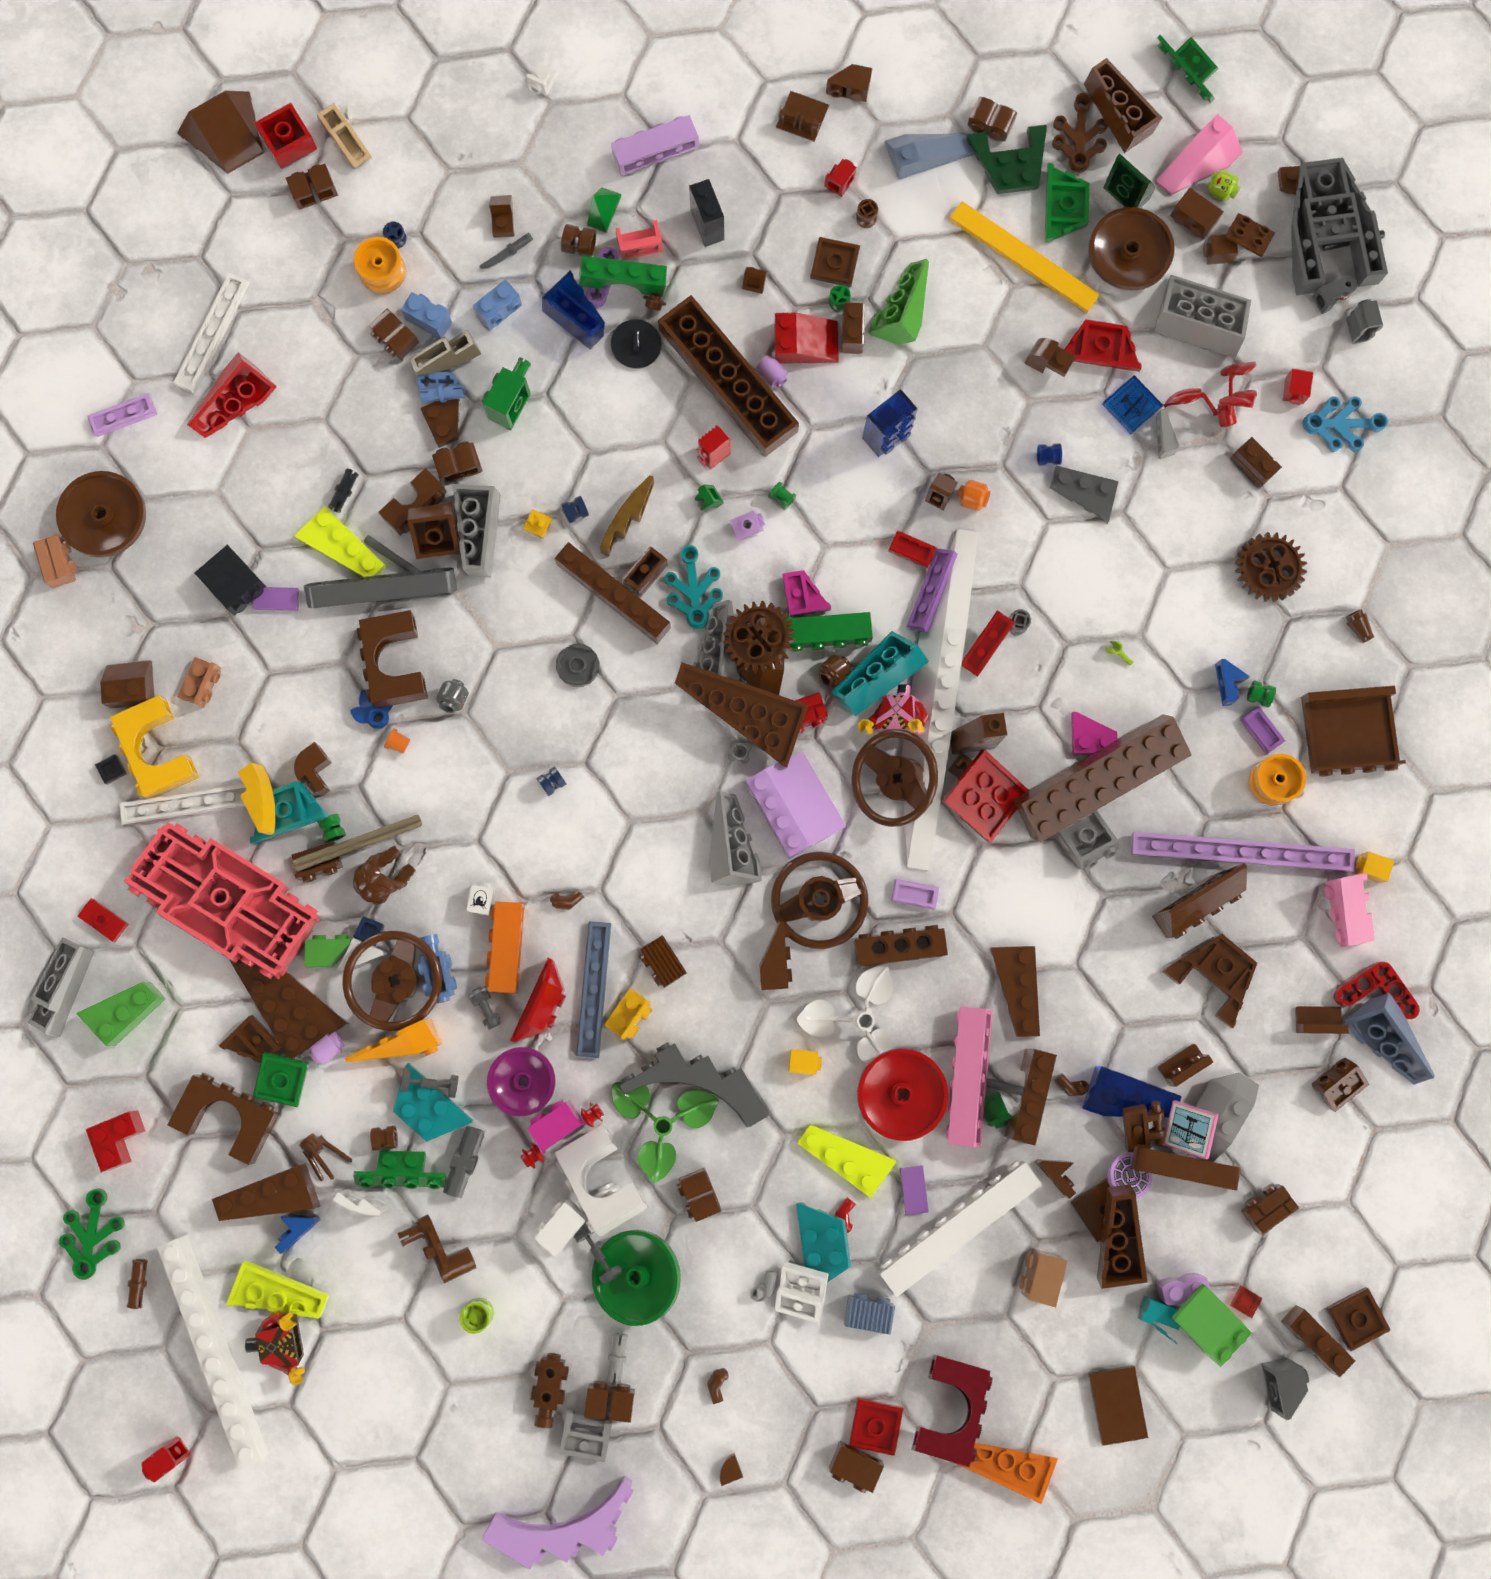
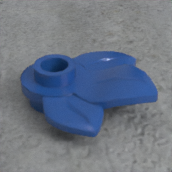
M362 690L359 696L360 706L350 710L352 717L359 723H368L374 729L384 728L389 722L388 713L393 706L375 708L371 702H368L366 690ZM377 715L382 716V720L380 722L374 721V718Z

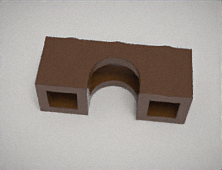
M426 468L410 482L413 489L417 492V498L413 503L403 505L393 498L378 512L382 519L399 536L410 531L407 521L409 508L438 504L447 493L444 486Z
M1296 1305L1280 1321L1297 1339L1301 1340L1315 1353L1314 1356L1330 1373L1340 1378L1354 1364L1355 1360L1305 1309Z

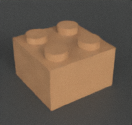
M1032 1248L1031 1253L1028 1252L1025 1260V1266H1027L1026 1275H1022L1019 1289H1022L1021 1294L1028 1300L1056 1308L1068 1261L1059 1255Z

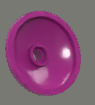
M527 1047L512 1048L500 1054L492 1063L487 1076V1089L491 1100L501 1111L513 1116H528L540 1111L552 1098L556 1085L555 1072L550 1061L539 1051ZM521 1077L527 1079V1084L524 1086L519 1083Z

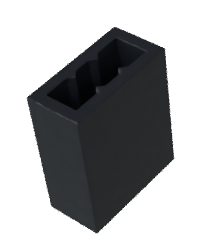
M710 179L689 185L690 211L704 246L724 241V215Z
M228 544L194 573L234 616L244 611L247 604L253 599L260 597L264 592L263 588L267 587Z

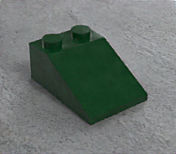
M1121 154L1116 157L1103 187L1124 207L1141 208L1151 198L1155 190L1153 183Z

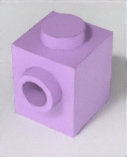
M756 510L730 520L738 541L764 531L762 526L765 525L762 514H757ZM748 521H751L752 526L748 529L746 524Z

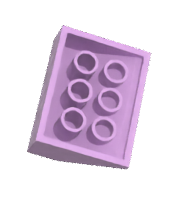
M803 751L791 756L787 768L780 763H776L746 779L749 791L788 859L795 857L846 828L844 821Z

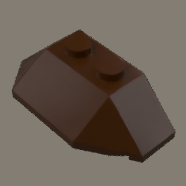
M766 618L758 619L756 625H764ZM748 622L747 626L766 650L771 652L772 649L752 624ZM747 631L741 633L739 640L747 639L749 633ZM779 634L772 635L770 643L777 642ZM762 648L755 649L753 657L760 656ZM784 658L780 659L783 665H779L777 662L774 663L775 670L767 666L766 673H763L761 668H759L756 674L753 672L752 667L747 672L744 670V665L740 668L737 666V672L748 685L779 695L784 674Z

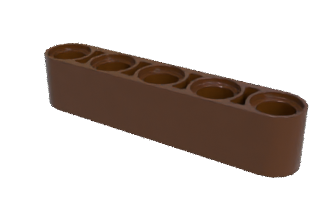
M1134 1146L1130 1168L1235 1191L1238 1190L1241 1168L1138 1146Z

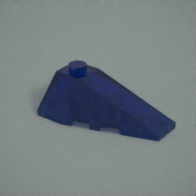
M1095 1066L1082 1109L1101 1116L1123 1117L1122 1108L1144 1104L1148 1112L1152 1109L1151 1103L1153 1101H1160L1161 1108L1164 1111V1118H1169L1172 1102L1175 1100L1180 1102L1182 1096L1103 1066Z

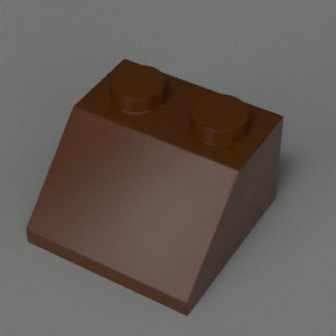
M152 661L107 665L100 681L102 704L111 709L135 706L154 698Z

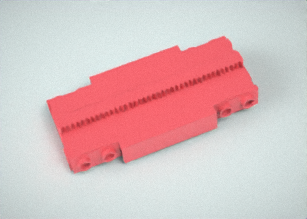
M167 822L161 829L158 828L157 834L131 867L130 876L125 878L124 882L129 886L127 890L138 897L141 894L148 898L146 902L157 908L156 913L160 917L235 964L240 959L250 967L255 964L261 968L259 972L269 979L273 976L278 980L281 976L283 977L294 957L299 955L304 948L305 940L313 932V927L316 923L320 922L321 919L317 915L318 911L308 904L305 907L299 904L297 897L287 893L289 889L286 884L212 838L206 843L205 840L197 835L191 837L186 834L188 830L178 823L174 826Z

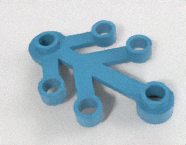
M1333 396L1326 401L1325 406L1318 413L1306 415L1302 423L1306 432L1310 434L1318 433L1328 443L1330 451L1337 452L1343 446V442L1340 438L1334 437L1326 428H1333L1349 442L1351 451L1358 452L1363 448L1364 441L1360 437H1356L1348 428H1370L1374 432H1380L1388 425V418L1383 413H1376L1370 419H1346L1352 411H1356L1362 405L1361 399L1354 396L1348 400L1346 407L1334 419H1324L1341 404L1340 399ZM1330 401L1335 402L1336 406H1332ZM1351 401L1356 402L1357 406H1353L1351 404ZM1374 421L1379 423V427L1374 424ZM1310 422H1314L1316 427H1313ZM1332 442H1336L1338 447H1334ZM1354 442H1357L1359 447H1355Z

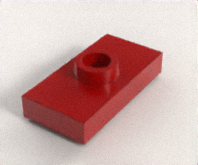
M897 530L888 552L928 568L937 547Z
M93 898L88 901L77 916L112 942H116L129 925Z

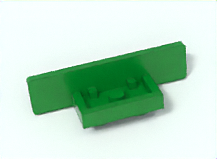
M1159 35L1157 37L1159 41L1157 46L1164 55L1169 53L1172 56L1171 63L1177 70L1182 68L1185 71L1184 78L1191 86L1194 83L1198 86L1199 90L1197 93L1204 101L1208 98L1213 102L1215 100L1214 96L1203 83L1218 70L1216 64L1192 37L1174 51L1166 40Z
M380 1151L376 1172L354 1171L353 1173L355 1184L362 1188L382 1186L390 1189L396 1186L408 1189H416L417 1187L440 1189L445 1187L447 1180L445 1173H424L426 1153L418 1151Z

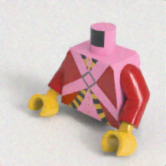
M899 684L897 686V694L885 696L882 703L868 719L858 722L860 733L866 730L869 735L873 733V728H875L879 733L890 729H902L922 736L924 732L923 727L928 719V713L924 705L917 698L910 695L911 687L906 684Z

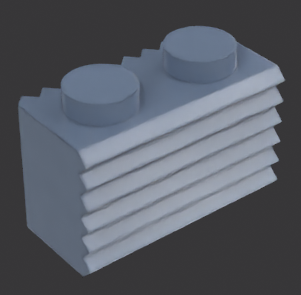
M856 1292L854 1296L848 1295L844 1319L845 1327L891 1335L895 1305L890 1303L891 1299L877 1297V1300L867 1299L868 1295Z

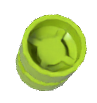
M484 1298L471 1300L460 1313V1325L468 1333L476 1334L482 1332L493 1319V1306Z

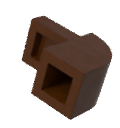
M1039 338L1024 363L1041 373L1047 367L1065 377L1076 356L1058 347L1059 342L1055 340Z
M313 742L297 756L294 763L295 776L302 783L308 781L307 785L313 793L318 792L324 796L330 791L318 773L332 762L320 745Z

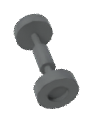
M403 1069L400 1091L407 1092L409 1083L420 1084L421 1087L433 1089L444 1087L449 1088L448 1097L455 1098L458 1075H451L450 1083H441L436 1079H410L411 1069Z
M585 1227L574 1236V1239L577 1243L586 1239L591 1246L590 1251L598 1264L601 1263L606 1270V1273L599 1278L604 1285L623 1271L619 1265L612 1269L609 1268L605 1261L606 1257L600 1247L595 1245L590 1238L595 1231L591 1233L589 1228Z

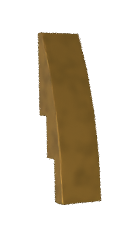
M649 475L620 507L599 547L601 554L609 556L616 537L625 539L631 521H641L654 486L653 476Z

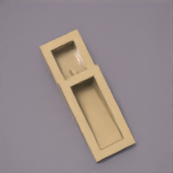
M335 103L317 114V118L354 169L372 158Z

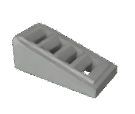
M1164 408L1156 416L1159 459L1174 455L1180 447L1167 411Z

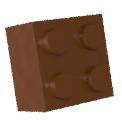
M452 503L409 508L407 521L416 559L460 553V537Z

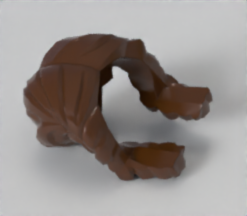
M396 846L390 847L383 853L371 855L365 863L355 870L353 887L366 902H372L375 905L386 902L391 893L406 887L407 881H410L411 876L416 872V869L408 863L393 880L381 874L379 867H385L386 864L392 863L394 859L401 855Z

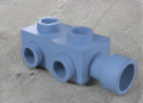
M438 934L421 937L420 939L426 942L434 951L441 964L442 982L446 987L445 990L440 992L437 1004L450 1001L449 996L455 995L454 990L457 989L455 977H451L449 969L452 967L451 957L449 954L446 955V951H439L437 945L439 943ZM422 955L420 956L421 961L418 962V969L420 975L424 974L426 983L422 986L425 997H428L433 987V972L427 957Z

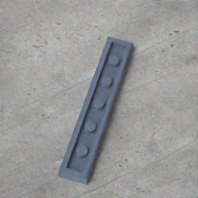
M589 921L576 1053V1056L599 1058L611 923Z

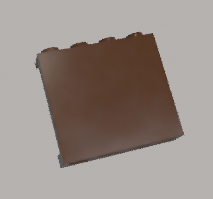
M1395 685L1308 692L1301 696L1311 774L1319 773V777L1333 775V772L1341 771V775L1354 774L1355 770L1371 773L1376 772V768H1384V771L1398 770V766L1406 763V760H1400L1391 700V696L1396 694Z

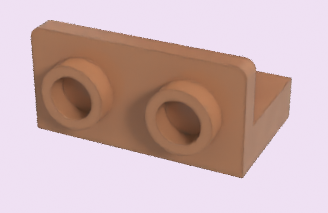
M194 657L177 697L204 708L205 704L211 700L214 684L220 679L221 667L215 663H209Z

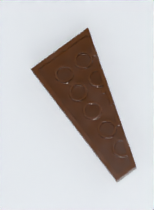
M681 662L675 684L785 768L788 767L808 705Z
M240 959L236 964L229 960L287 1057L294 1059L308 1050L327 1033L336 1032L349 1024V1022L340 1017L331 1007L322 1002L290 973L286 972L279 980L274 976L269 979L259 972L261 968L255 964L250 967Z

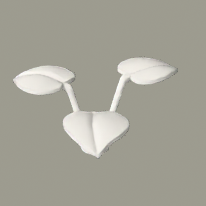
M885 965L875 966L864 971L856 981L855 991L857 995L865 998L864 1011H858L853 1018L833 1017V1006L825 1000L818 999L807 1004L797 1016L799 1026L810 1035L826 1037L835 1030L833 1021L854 1023L857 1028L866 1030L867 1037L861 1038L857 1044V1055L867 1065L879 1054L892 1050L893 1043L886 1031L875 1029L870 1034L871 1028L875 1024V1018L870 1013L871 1010L868 1002L870 1001L875 1005L883 1004L890 999L893 991L889 967Z

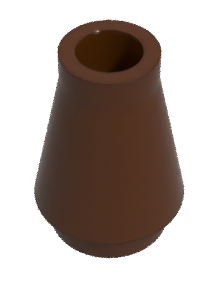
M1362 609L1345 617L1348 621L1346 624L1360 638L1362 643L1375 637L1372 633L1367 613H1364Z

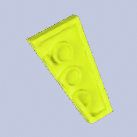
M245 1260L241 1264L226 1305H240L249 1309H267L269 1312H292L297 1314V1316L319 1319L322 1316L330 1294Z

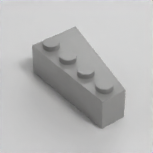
M452 484L463 570L470 577L491 578L501 494L494 486Z

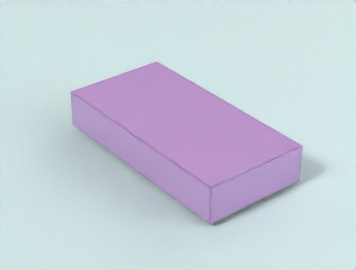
M895 879L891 901L935 910L939 887Z

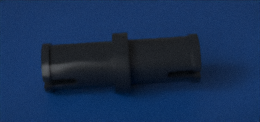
M346 468L339 485L335 486L336 492L328 505V508L331 510L335 508L334 512L341 513L347 497H350L352 494L351 489L359 474L357 472L353 474L351 469Z

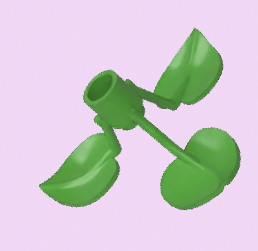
M615 1082L612 1085V1099L618 1112L624 1117L634 1119L643 1110L654 1121V1130L659 1135L658 1143L655 1141L644 1143L638 1152V1162L650 1181L656 1183L670 1172L676 1161L674 1146L671 1143H662L664 1136L672 1131V1123L683 1116L684 1123L692 1128L703 1127L711 1120L719 1100L708 1092L690 1090L683 1093L677 1100V1106L681 1112L671 1119L664 1115L655 1117L644 1107L650 1101V1092L647 1086H641L623 1094L619 1087L623 1082Z

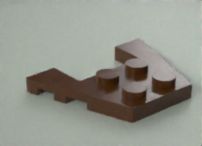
M1220 934L1171 964L1162 972L1179 985L1193 968L1196 969L1229 997L1215 1016L1229 1028H1234L1257 962L1226 936Z

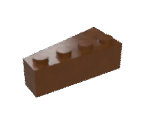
M1107 58L1092 67L1084 82V86L1123 152L1126 153L1154 133L1162 120V116Z
M1130 1184L1107 1187L1097 1270V1280L1101 1289L1148 1283L1136 1193Z

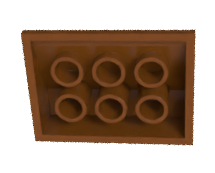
M1243 863L1223 870L1154 914L1152 917L1165 937L1178 939L1187 933L1185 929L1192 925L1195 928L1205 922L1203 917L1210 913L1214 916L1224 909L1222 905L1228 901L1232 904L1241 899V893L1246 891L1247 887L1246 864Z

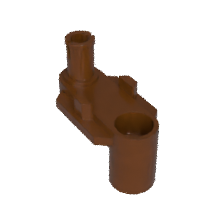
M428 1214L417 1219V1225L397 1233L399 1239L409 1235L408 1238L400 1241L403 1247L420 1238L426 1240L428 1246L422 1248L427 1259H434L444 1284L477 1268L468 1247L446 1256Z

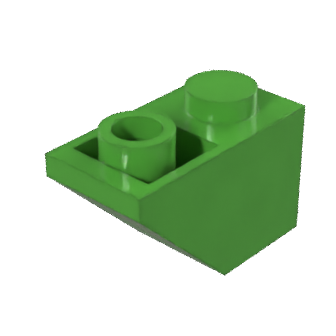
M312 935V939L305 940V967H333L346 954L352 939H348L349 935H335V939H326V935Z

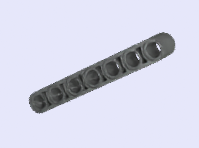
M446 567L314 582L304 585L307 607L321 608L451 593L457 591L454 568Z

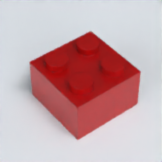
M292 103L254 122L262 139L281 169L317 150L311 134Z

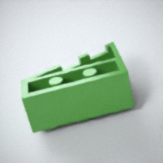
M141 982L76 1014L105 1046H116L166 998L152 983Z

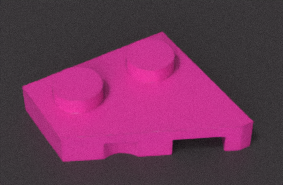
M804 570L782 574L790 617L831 611V605L829 602H826L819 589L810 581L809 576Z
M1078 712L1071 713L1072 755H1092L1117 741V731Z

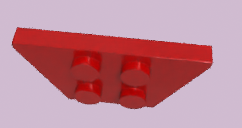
M1085 319L1064 349L1076 356L1074 362L1140 372L1142 369L1141 362H1138L1135 354V345L1130 339V331L1126 325Z

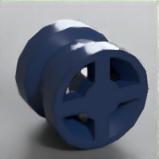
M391 221L384 226V237L394 242L398 249L403 247L407 241V236L402 225Z

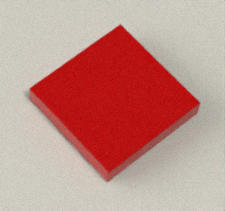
M857 1397L849 1447L895 1456L903 1407Z

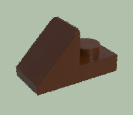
M512 195L491 196L489 208L493 237L514 236Z
M1045 1159L1035 1161L1066 1198L1070 1199L1076 1194L1072 1189L1074 1186L1073 1182L1066 1175L1061 1176L1074 1162Z

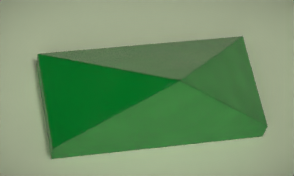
M601 187L592 197L587 226L607 233L622 195Z

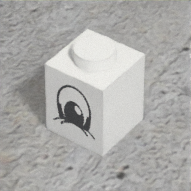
M478 882V886L471 885L467 912L490 916L497 891L491 888L492 884Z

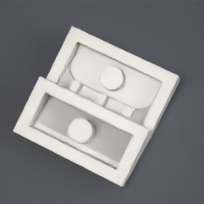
M349 1188L338 1192L333 1201L349 1210L366 1215L379 1216L390 1208L373 1194L361 1198Z
M784 1262L781 1271L780 1287L776 1295L775 1311L819 1323L825 1300L828 1273Z

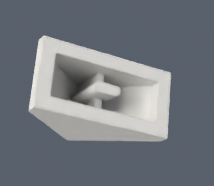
M355 938L352 939L339 966L341 972H344L349 956L362 941ZM374 946L369 947L359 957L354 969L387 957V952Z

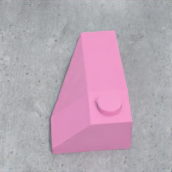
M1217 114L1156 179L1155 183L1171 196L1192 186L1193 183L1203 178L1210 177L1215 171L1227 169L1242 154L1234 128Z

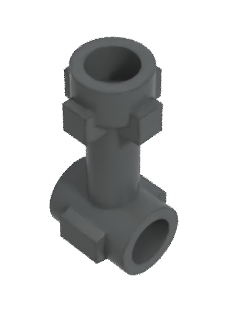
M484 986L472 990L469 998L474 1007L480 1006L486 1018L482 1021L484 1026H487L489 1030L501 1024L499 1014L494 1015L487 1002L491 998L487 988Z

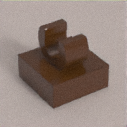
M746 266L742 289L763 294L767 271Z
M961 752L948 771L959 779L973 760Z

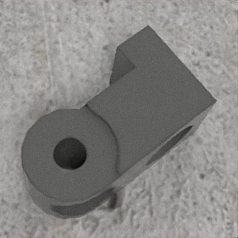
M1347 275L1318 288L1312 298L1320 312L1324 314L1330 311L1337 300L1348 299L1356 290L1357 281L1354 277Z

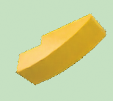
M251 762L238 771L247 790L240 796L258 832L272 835L275 831V802L270 779L263 765Z

